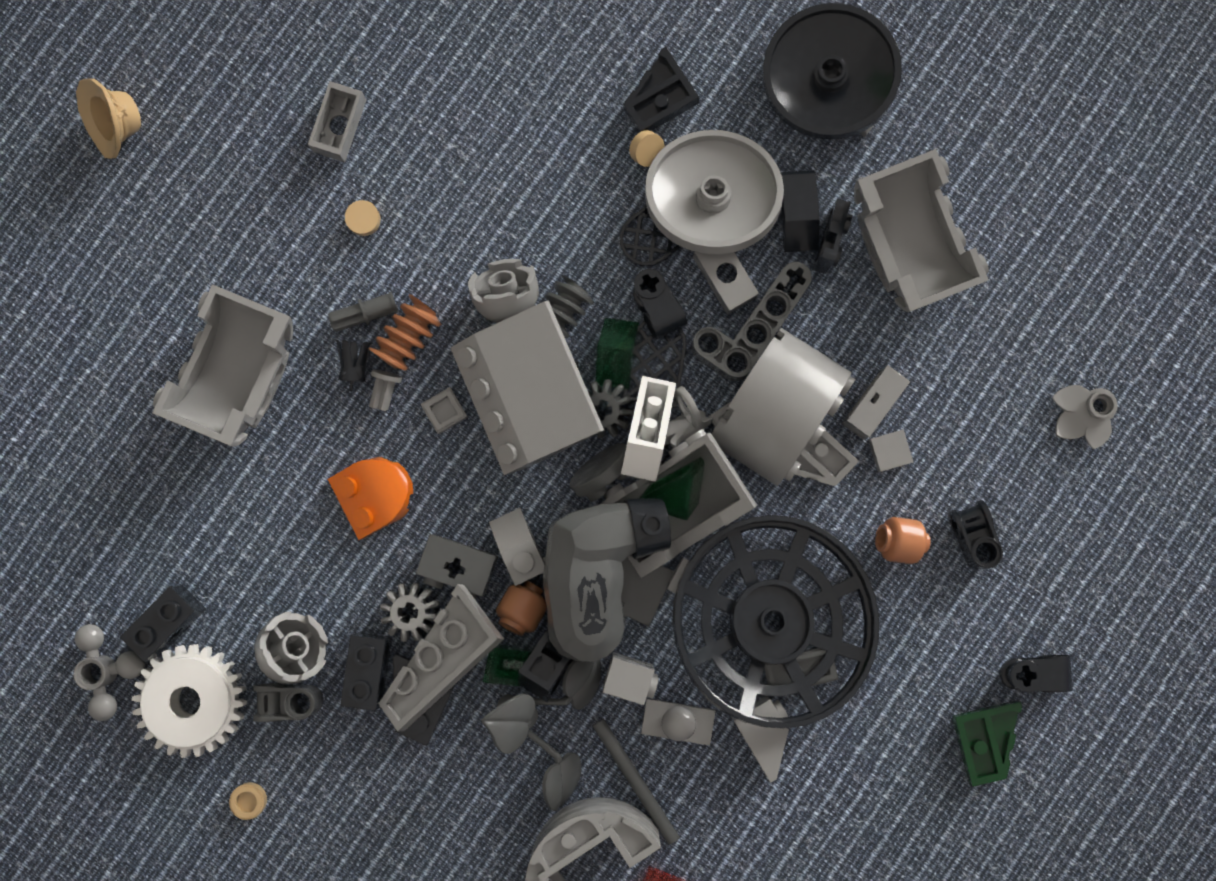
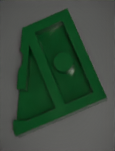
M1015 700L952 716L968 782L972 787L1007 779L1010 766L1009 754L1014 748L1016 734H1014L1018 713H1021L1022 710L1020 701Z

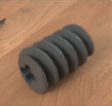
M561 275L566 283L555 281L553 287L558 294L547 292L545 298L552 307L564 337L568 338L570 335L564 326L568 324L576 327L578 323L572 315L576 313L585 316L586 312L582 308L581 303L593 305L594 301L582 287L568 277Z

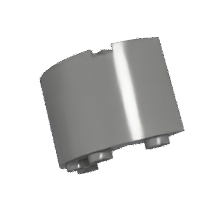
M936 149L858 179L854 188V201L856 204L861 203L863 210L857 215V219L872 264L886 291L894 290L899 297L894 299L895 303L906 312H911L989 280L987 277L989 268L984 256L978 254L976 247L968 251L964 249V246H966L965 236L959 227L956 228L951 216L953 214L951 201L946 195L943 196L940 189L949 182L947 177L949 176V167L944 157H939Z
M212 284L209 292H205L198 303L199 313L197 316L206 323L203 331L197 333L193 341L192 348L194 352L189 362H185L179 371L178 381L180 382L178 386L167 381L164 388L161 387L157 391L153 400V407L155 408L152 413L235 447L247 439L248 434L244 433L248 426L257 427L277 391L290 354L284 346L286 340L291 341L293 339V322L288 315Z
M780 328L776 338L774 337L729 404L723 418L719 420L712 432L713 437L723 452L777 487L784 478L789 482L801 465L796 461L808 442L813 446L817 443L826 429L821 425L822 420L826 414L834 416L844 401V398L839 396V394L845 396L855 381L850 376L851 371L783 328Z
M701 429L685 439V442L669 451L668 453L672 458L663 464L660 462L656 482L639 479L625 488L619 483L604 494L606 500L600 504L623 503L625 499L662 498L665 503L671 529V547L634 559L632 555L628 557L641 578L667 563L696 542L722 526L730 524L757 506L711 432L706 434L704 429Z
M595 797L576 801L555 813L541 829L532 849L525 881H566L559 870L608 837L611 838L629 868L661 848L658 828L639 809L620 800Z

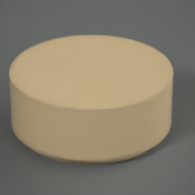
M644 130L639 132L631 141L630 156L641 166L650 167L656 155L665 145L659 135L650 130Z
M355 201L349 205L345 212L346 225L356 235L369 236L379 228L381 222L380 213L369 201Z
M252 782L244 783L237 787L229 799L232 813L242 820H250L257 817L263 812L267 804L265 790L260 785Z

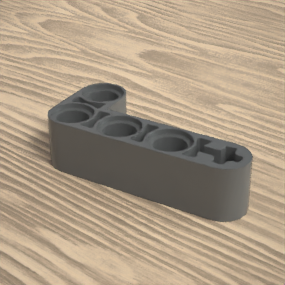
M801 262L787 264L734 340L713 327L702 328L695 334L692 341L691 350L693 355L730 381L742 380L751 371L809 287L812 279L810 269ZM794 274L800 277L798 283L794 285L790 293L783 292L790 277ZM771 300L778 301L783 307V314L779 316L771 315L766 309V303ZM751 328L761 330L764 335L763 343H751L747 338V330ZM703 337H711L715 340L717 349L711 353L703 352L699 348L698 341ZM731 356L741 357L745 363V369L739 373L731 371L727 366V359Z

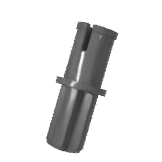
M388 292V294L363 302L362 299H358V304L330 312L328 318L332 329L338 332L365 322L368 326L370 325L369 321L399 312L392 292Z

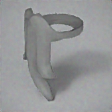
M683 386L675 389V398L681 415L669 421L664 446L671 444L673 449L685 441V439L712 423V418L706 417L704 411L698 410L692 396Z

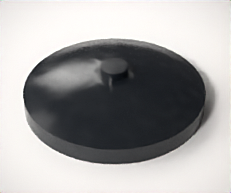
M827 3L806 8L786 20L769 42L763 65V84L767 99L782 121L804 135L830 140L857 135L876 124L891 107L901 80L902 63L900 51L889 29L878 18L861 8L841 3Z

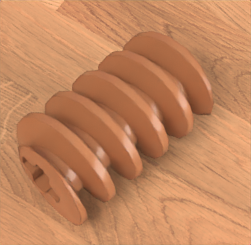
M411 294L408 296L414 305L405 303L400 305L405 317L397 314L392 316L397 327L384 326V331L389 338L386 339L379 336L375 338L380 350L368 348L394 369L397 368L407 371L408 367L403 358L406 357L413 360L417 358L411 349L412 346L421 349L425 347L419 337L422 335L432 338L433 334L428 325L441 326L440 321L436 317L437 314Z

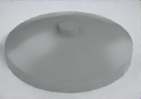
M723 130L692 132L670 142L652 161L647 173L645 187L648 213L661 233L683 248L705 254L737 252L761 240L776 223L784 194L782 175L772 156L753 140L743 135Z

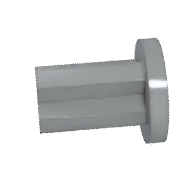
M373 369L371 376L376 379L369 407L387 411L389 410L395 382L401 383L402 376Z

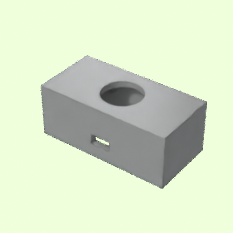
M329 81L308 142V146L314 153L342 162L346 161L366 103V98L362 91ZM338 116L348 119L347 126L342 135H336L330 129L331 121Z
M694 252V261L727 315L758 297L759 292L735 252L727 254ZM724 263L733 265L737 272L735 280L730 283L721 282L716 274L717 268Z
M889 365L885 366L880 370L841 424L863 440L869 438L910 381Z

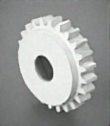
M198 644L190 645L188 652L185 646L181 645L175 647V655L170 649L162 652L163 660L158 657L150 660L154 669H142L141 674L146 680L135 682L134 686L141 690V694L133 696L132 701L140 702V708L135 709L132 713L133 715H142L143 719L136 726L137 728L147 727L149 731L144 739L148 740L155 737L157 739L155 744L157 750L167 745V755L171 756L180 749L181 758H186L190 756L193 749L194 755L199 757L204 754L205 747L209 752L218 749L217 742L223 745L229 741L226 732L231 734L237 732L239 728L233 722L244 719L245 715L238 711V707L247 705V701L239 699V693L247 689L246 686H237L236 683L242 677V674L237 673L233 675L230 670L235 665L233 661L226 664L222 663L224 653L221 652L211 656L212 647H204L201 653H199ZM185 687L194 689L199 695L200 707L195 714L186 712L180 704V694Z

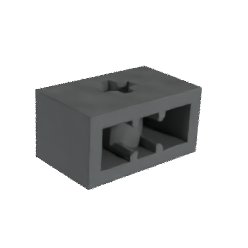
M429 534L416 574L424 576L422 583L442 589L444 584L456 587L457 584H463L475 599L476 595L485 596L499 556L436 534ZM460 559V566L466 568L465 572L453 577V570L448 568V565Z

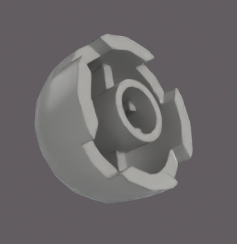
M503 259L488 264L489 270L481 273L479 276L474 272L468 281L471 300L476 310L487 320L496 323L535 306L539 296V286L534 267L532 265L530 267L523 266L520 259Z
M285 612L269 620L258 633L254 644L255 659L260 670L269 679L281 684L300 683L316 675L325 665V645L328 644V638L323 627L312 616Z

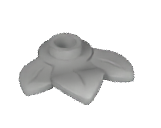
M1071 385L1060 389L1053 395V401L1063 410L1056 422L1055 431L1057 437L1070 440L1085 436L1087 443L1092 449H1096L1108 441L1112 433L1110 419L1116 414L1118 406L1115 396L1109 390L1096 388L1089 391L1080 385ZM1095 400L1102 402L1103 409L1101 412L1094 409L1093 404Z

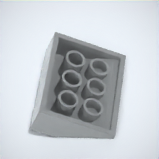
M544 301L485 328L450 348L504 475L529 468L604 431L549 301Z

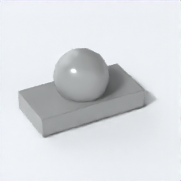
M646 698L641 734L710 746L716 711L715 709Z

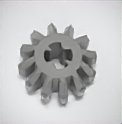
M404 583L399 584L398 592L400 596L393 591L386 593L387 598L393 604L383 603L380 605L381 610L390 612V616L383 617L381 623L393 622L394 625L388 631L390 636L395 635L401 629L400 639L402 642L408 641L410 632L415 641L421 640V629L429 633L433 626L427 620L433 621L437 616V613H430V608L439 606V601L434 600L427 603L426 599L432 593L429 588L418 595L419 583L412 584L410 593ZM412 603L415 605L413 610H418V616L408 621L405 619L408 615H403L402 609L410 606Z

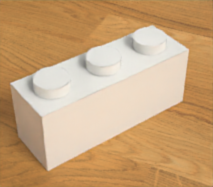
M642 376L621 474L656 482L676 383Z

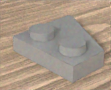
M824 430L817 443L813 446L808 442L796 461L801 465L795 475L836 486L859 460L831 434Z

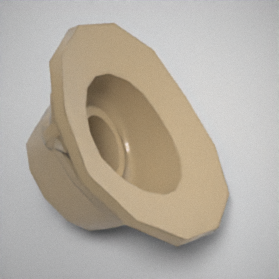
M82 79L79 81L76 97L78 111L84 126L104 158H117L121 149V142L138 132L141 127V117L137 105L126 92L107 90L96 79Z

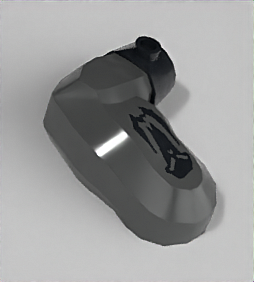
M662 498L625 499L623 503L594 505L570 512L551 522L548 531L543 586L548 613L547 627L549 640L559 654L575 662H595L609 656L622 642L626 623L621 601L624 578L621 562L631 555L634 559L671 547L670 522Z

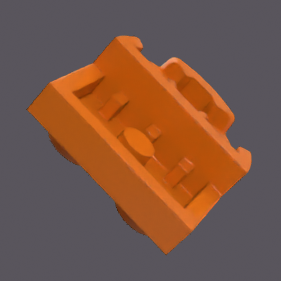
M382 457L370 458L356 462L328 479L358 540L364 539L389 524L401 520L409 511L407 507L410 495L413 494V484L408 472L398 462H392Z

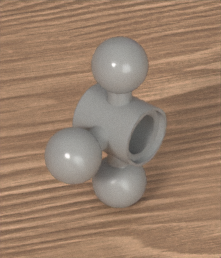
M87 624L80 627L75 634V644L86 653V659H83L76 665L74 680L80 688L93 690L94 696L88 703L89 715L97 721H106L115 715L117 702L112 695L106 693L105 686L110 685L116 679L117 674L125 679L138 677L145 667V662L134 651L122 653L116 662L108 656H99L98 649L104 642L103 631L96 625ZM93 664L98 665L101 669L99 681L94 680L91 676Z

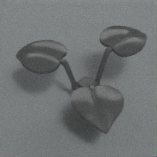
M601 660L595 662L572 661L566 669L563 678L562 688L563 693L566 695L563 698H550L547 703L540 698H534L524 693L517 696L505 694L500 698L496 708L481 719L483 725L490 733L494 745L500 752L505 754L515 752L528 736L554 758L555 764L548 767L542 783L544 800L553 811H557L559 807L564 805L575 791L581 777L582 765L577 754L568 752L562 758L555 749L529 729L535 725L538 719V710L535 708V705H568L571 702L572 707L577 710L584 708L593 699L598 690L601 680Z

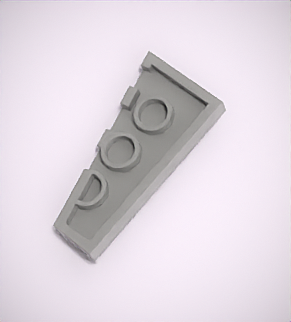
M463 584L456 585L451 593L453 597L445 609H441L433 620L435 622L434 626L425 639L421 638L414 649L416 653L408 665L402 667L378 703L397 732L405 731L504 640L503 636Z

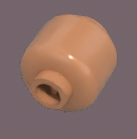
M891 517L887 519L884 524L878 527L875 536V545L882 557L889 562L914 564L919 562L924 553L928 552L931 543L930 536L926 533L922 522L909 518Z
M527 581L524 582L523 586L519 584L516 586L514 584L510 585L496 608V613L500 618L498 623L508 631L519 636H523L525 632H534L547 611L546 600L541 596L543 590Z

